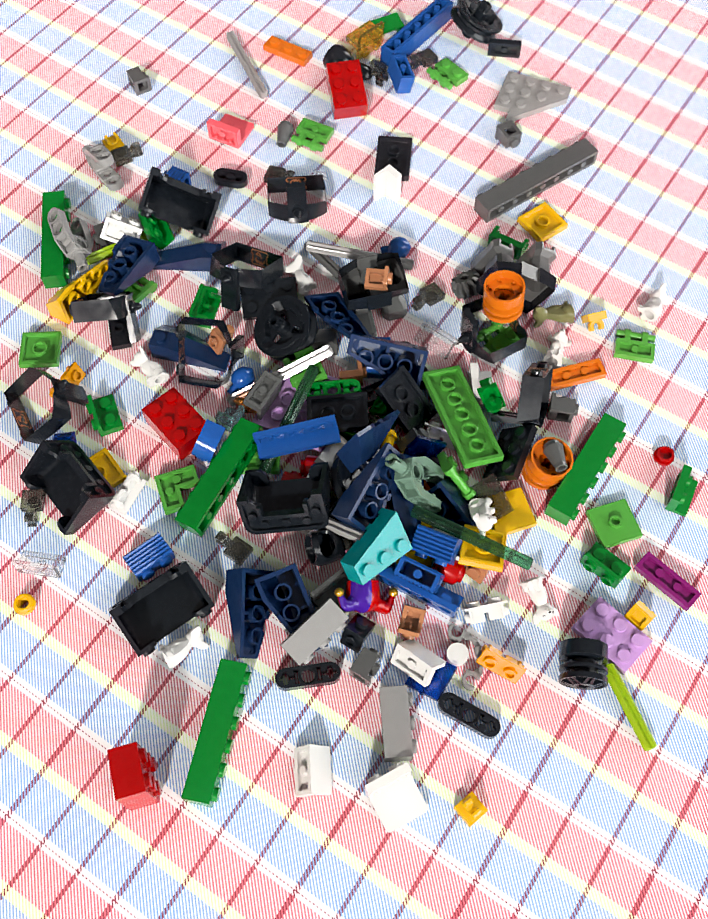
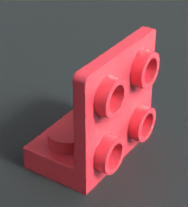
M225 114L220 121L209 118L206 122L209 138L237 149L240 148L254 129L253 123L229 114Z

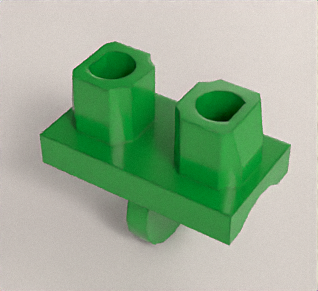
M491 377L479 381L481 387L477 388V391L487 413H496L506 406L497 383H493Z

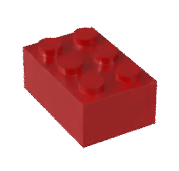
M359 59L326 63V79L334 120L367 115L368 103Z
M172 387L141 410L149 426L182 461L192 453L206 421Z
M137 741L108 749L107 753L115 800L130 811L159 803L158 795H161V787L159 781H156L154 777V771H157L155 758L151 757L150 752H146L145 747L142 748Z

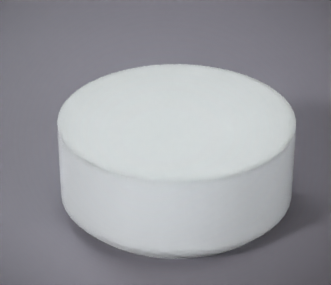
M458 642L451 644L446 652L447 661L456 667L464 665L469 657L468 648Z

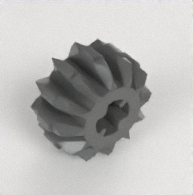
M468 270L467 272L463 271L461 274H457V277H454L451 283V289L458 299L463 298V300L477 296L476 281L480 278V274L477 270Z

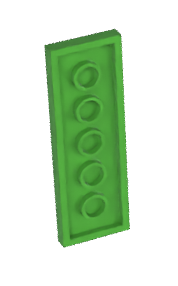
M460 366L423 372V382L463 468L467 469L503 461L504 454Z

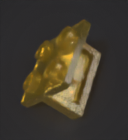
M369 20L346 35V41L357 50L356 59L366 58L371 52L380 48L384 32L383 21L374 25Z

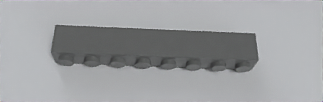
M586 138L575 142L557 154L547 157L544 161L534 164L531 168L521 171L518 175L508 178L505 182L493 186L484 193H480L475 197L474 210L488 223L595 164L598 150Z

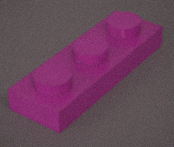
M649 551L633 568L686 612L702 594Z

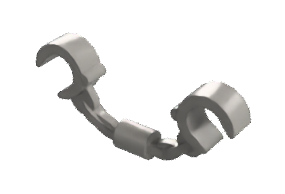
M455 623L451 624L447 632L448 638L455 643H461L462 640H470L475 646L473 649L476 659H478L482 653V646H480L478 640L473 638L471 633L465 631V629H463L459 637L452 635L451 631L454 629ZM479 664V668H476L474 671L467 669L462 677V685L466 690L473 691L475 688L466 682V678L472 676L479 681L483 674L482 668L484 666Z

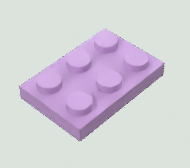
M601 596L571 628L581 638L596 639L608 645V662L613 663L623 675L653 642Z

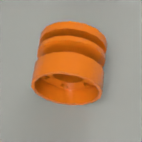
M499 270L491 273L485 279L482 307L483 313L488 319L502 324L513 322L522 315L526 286L521 275L514 271Z
M555 437L542 438L529 450L521 471L522 476L533 488L539 490L552 489L572 469L574 462L573 453L569 446ZM550 440H558L563 444L568 467L562 472H556L543 453L544 444Z

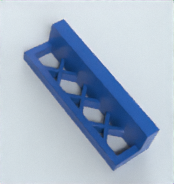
M335 414L252 433L253 439L257 444L260 461L341 443Z
M392 563L376 575V580L396 588L398 591L452 618L455 617L464 597L440 586L437 594L434 595L395 576L394 571L398 565L396 563Z

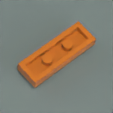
M271 36L263 45L265 51L303 67L313 57L311 51L275 36Z
M600 358L553 369L550 392L605 378L607 373Z

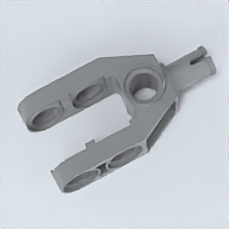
M101 143L93 147L85 145L82 152H84L83 154L98 179L109 190H120L124 183L121 176L111 167L115 162L112 153Z
M56 207L51 208L47 220L54 241L67 258L75 261L78 271L81 273L87 272L89 265L86 257L91 253L94 242L86 221L75 217L70 229L65 212Z

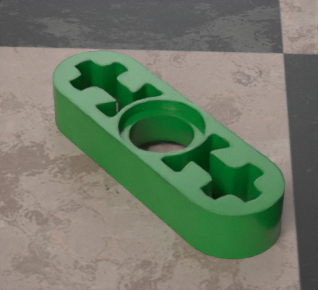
M356 379L312 382L306 384L303 388L306 401L309 396L332 395L327 393L330 388L338 389L335 394L362 392L360 382Z

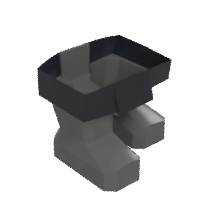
M500 238L493 239L471 262V271L477 270L480 274V278L476 281L477 294L483 296L485 279L491 273L499 270L514 271L521 275L525 281L526 289L523 312L529 313L555 291L557 278L550 273V264L556 259L555 246L551 250L544 247L543 241L535 242L514 262L513 244L511 243L508 247L501 244Z
M381 253L357 258L339 269L338 283L347 311L353 310L372 337H376L377 330L371 310L380 308L383 318L388 321L405 317L407 314V304L403 294L409 293V287L398 253ZM385 266H389L390 273H393L392 285L388 286V291L364 288L366 268L385 269Z

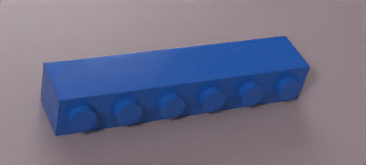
M435 0L381 46V63L389 66L391 55L405 54L406 57L411 55L452 19L450 11L453 7V2L450 0Z

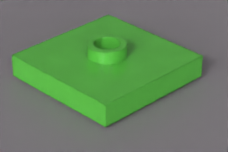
M61 331L23 332L19 367H59L63 336Z
M625 499L589 509L585 513L599 543L606 549L639 539L643 536Z

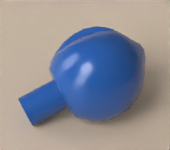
M395 237L389 242L388 246L381 247V253H398L399 257L405 258L410 252L411 245L404 237Z
M245 366L236 369L231 375V382L233 384L227 392L232 394L238 391V389L255 381L253 369Z

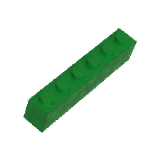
M64 190L43 192L41 279L46 289L64 287L68 284V279L71 278L70 269L68 268V264H71V259L64 255L54 241L47 220L50 209L56 207L64 211L68 223L71 222L69 212L71 201L70 198L66 197Z
M604 413L573 463L572 469L567 473L547 505L544 514L567 526L570 519L572 521L576 519L580 512L577 509L579 504H585L590 495L587 493L588 489H594L599 480L596 477L599 472L603 474L608 465L605 461L608 457L612 459L617 450V447H615L616 443L621 444L626 435V432H624L626 423Z
M242 417L233 426L231 434L222 443L220 451L213 457L206 472L201 475L199 483L190 492L186 503L178 510L175 521L181 528L202 538L257 452V444L253 439L252 433L263 431L262 426Z
M222 658L220 660L181 799L185 802L210 808L213 807L214 802H218L221 788L218 787L220 778H224L227 770V764L225 763L226 755L231 754L233 748L232 733L233 730L237 731L240 721V717L237 716L239 708H243L246 694H243L245 685L249 686L252 672H249V667L245 663Z

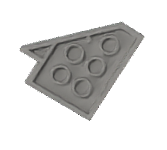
M509 71L495 101L494 109L508 113L506 121L512 120L514 122L566 104L572 87Z

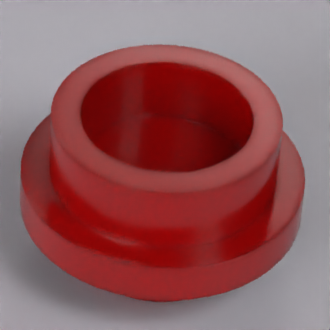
M662 446L654 451L653 458L657 464L668 466L674 461V452L670 447Z

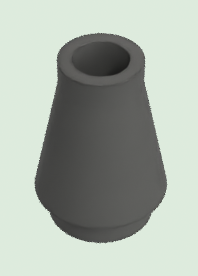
M281 121L278 124L276 143L278 147L285 148L293 134L294 128L291 122Z
M558 440L546 442L543 446V453L556 472L566 470L568 465L565 459L563 444Z

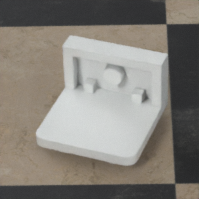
M408 762L393 764L388 768V773L380 776L378 773L367 780L368 784L365 785V792L388 833L397 830L428 811V805L411 776L412 770Z

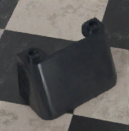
M152 166L147 175L138 211L141 212L140 215L151 219L152 216L193 232V236L203 239V236H209L222 194L215 191L213 193H206L207 190H201L171 178L166 173L162 176L161 169Z
M42 440L20 475L28 489L33 491L44 490L61 512L63 517L59 518L57 526L64 535L76 533L110 503L116 494L114 488L81 447L71 440Z
M328 462L311 465L309 469L310 478L270 481L268 474L260 469L246 470L236 500L245 529L251 534L258 535L326 527L330 517V468Z
M181 561L113 605L108 611L137 656L139 657L143 654L146 657L156 650L154 646L158 641L192 618L200 616L202 619L212 612L211 608L215 604L187 561Z

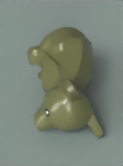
M564 301L562 305H552L548 308L537 306L533 310V318L535 320L533 327H540L546 319L572 324L575 319L574 309L571 304H568V301Z

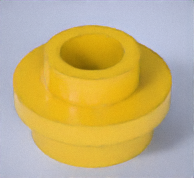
M30 594L18 595L13 603L15 612L23 616L32 613L36 607V600ZM24 603H29L27 607L22 608Z

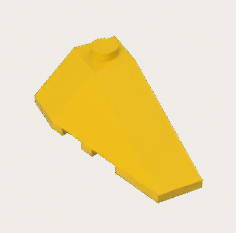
M103 260L58 290L46 304L50 315L70 324L73 321V316H71L69 311L70 302L87 294L96 293L104 272L108 270V260Z

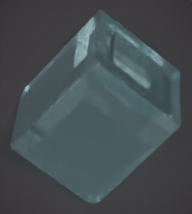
M239 405L237 410L227 407L224 413L218 411L215 416L216 423L225 427L226 431L232 432L233 426L238 423L241 417L244 418L246 416L244 406Z

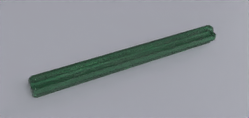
M314 365L308 366L279 427L294 424L319 372L318 367ZM277 457L262 460L259 469L270 473Z
M415 505L411 511V517L526 570H529L533 564L534 559L418 505Z

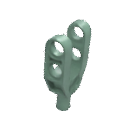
M394 453L389 454L385 458L388 461L385 462V465L395 471L394 481L405 499L426 512H440L442 501L436 498L434 493L431 494L424 489L422 479L429 483L438 484L444 480V473L441 467L426 456L400 459Z

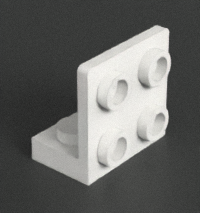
M107 211L100 238L117 243L124 234L140 239L143 230L140 220L135 217L129 216V218H126L118 211Z

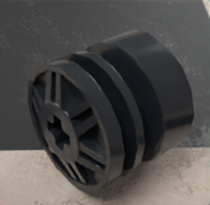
M570 638L560 642L559 659L564 662V664L559 666L561 673L559 675V683L561 685L580 690H596L608 686V669L603 666L608 662V645L606 643L590 638Z

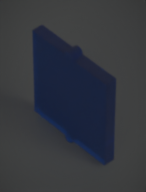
M418 435L407 445V448L401 454L404 453L412 457L426 456L431 460V457H437L447 446V443Z
M446 662L444 667L435 670L430 685L426 687L410 676L405 685L419 692L420 696L425 695L438 702L456 672L457 667Z

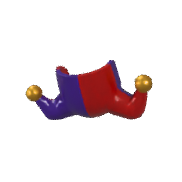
M349 580L346 585L345 596L342 588H337L334 594L338 597L339 608L344 612L367 613L373 610L386 615L392 610L398 590L391 588L389 590V597L383 600L380 597L379 580H369L364 585Z

